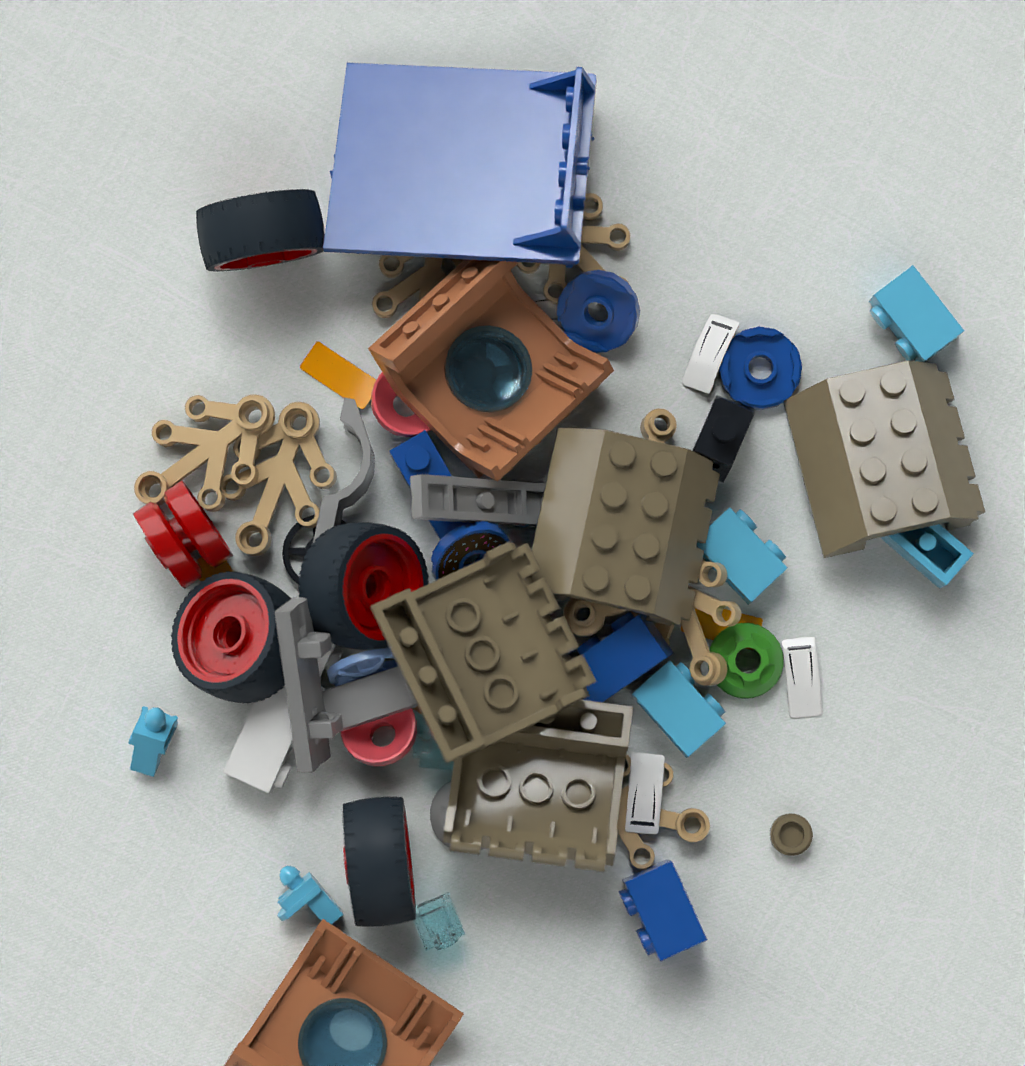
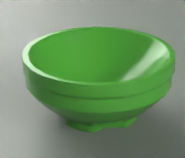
M737 623L734 626L727 627L714 638L709 648L710 652L722 655L727 663L726 677L717 686L723 692L733 697L745 699L761 696L772 689L782 674L784 660L780 643L769 630L760 625ZM743 648H752L760 656V665L752 673H744L736 666V655Z

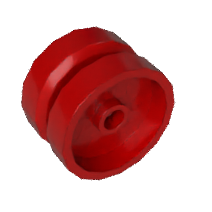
M181 480L164 492V500L174 515L172 519L168 518L158 504L151 501L135 511L133 515L146 536L144 538L165 569H169L175 579L185 589L202 578V568L192 553L197 549L208 565L215 568L233 557V553L209 516L199 505L195 496L183 480Z

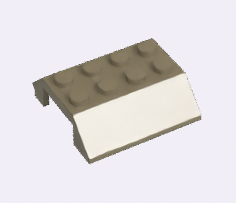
M907 360L826 378L784 401L783 404L823 558L864 550L867 540L944 523L947 531L971 526L972 522L979 519L978 515L985 513L978 484H969L968 481L976 477L968 446L958 445V441L965 439L957 407L947 405V403L954 400L947 372L938 371L935 363Z
M558 428L531 550L541 571L531 576L532 581L535 582L545 578L556 600L564 601L567 597L632 611L647 615V621L669 626L680 625L681 620L690 621L696 592L688 588V583H698L704 551L697 548L696 545L697 542L706 543L712 510L705 507V502L714 503L720 476L719 473L712 470L713 461L686 448L609 430Z
M507 542L488 551L480 561L413 592L409 588L370 606L446 763L481 751L558 714L590 696L586 687L597 682L584 655L571 659L569 655L579 645L565 617L562 616L553 621L550 617V614L559 610L560 607L546 579L542 578L535 582L531 579V576L541 571L528 543L516 548L514 542Z
M581 700L558 714L481 751L454 760L442 842L451 843L450 851L480 855L481 848L489 849L488 856L523 861L524 854L532 855L531 862L566 867V861L573 860L575 861L574 868L598 872H604L605 865L613 866L633 707Z

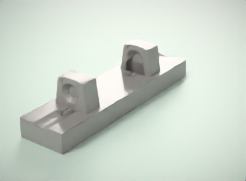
M425 474L410 476L412 519L467 523L486 521L498 525L536 527L546 484L504 480L497 482L491 479Z
M293 597L275 611L297 772L313 773L319 768L320 764L331 757L328 738H334L339 731L343 730L341 714L325 712L317 658L324 657V654L332 650L331 635L313 632L307 599Z

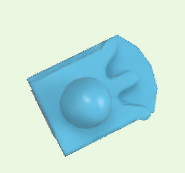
M145 706L142 707L141 715L128 743L134 745L130 770L154 777L160 764L161 755H165L178 726L177 716H170L157 707L149 710Z
M285 866L281 869L279 874L280 881L289 888L278 897L279 901L277 903L282 909L278 912L277 916L281 921L289 919L305 904L310 907L321 921L324 919L330 924H333L343 915L341 908L310 872L301 877L300 871L293 866Z

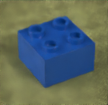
M664 860L622 879L625 889L618 892L630 916L637 914L643 927L636 930L648 956L655 953L656 957L662 961L707 940L671 860Z

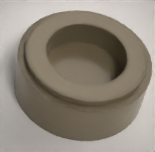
M789 813L781 815L771 825L770 841L773 847L784 855H799L806 851L812 842L813 832L811 825L804 817L798 814Z

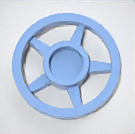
M390 648L373 649L348 656L334 663L327 670L329 682L337 687L397 667L398 664L396 660L384 662V658L395 659Z

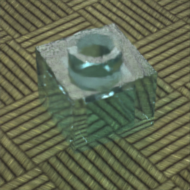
M424 725L423 734L417 733L415 743L413 744L412 758L420 759L419 767L453 771L454 761L445 762L428 725Z
M449 892L416 905V920L413 921L426 951L434 947L437 950L448 948L459 940L458 937L465 935L461 919Z

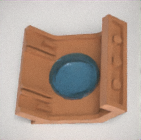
M465 259L368 349L395 394L477 478L480 479L485 474L498 482L592 391L597 389L614 369L607 358L569 339L553 320L526 294L511 272V269L518 262Z
M322 919L295 963L224 1066H429L464 1013Z

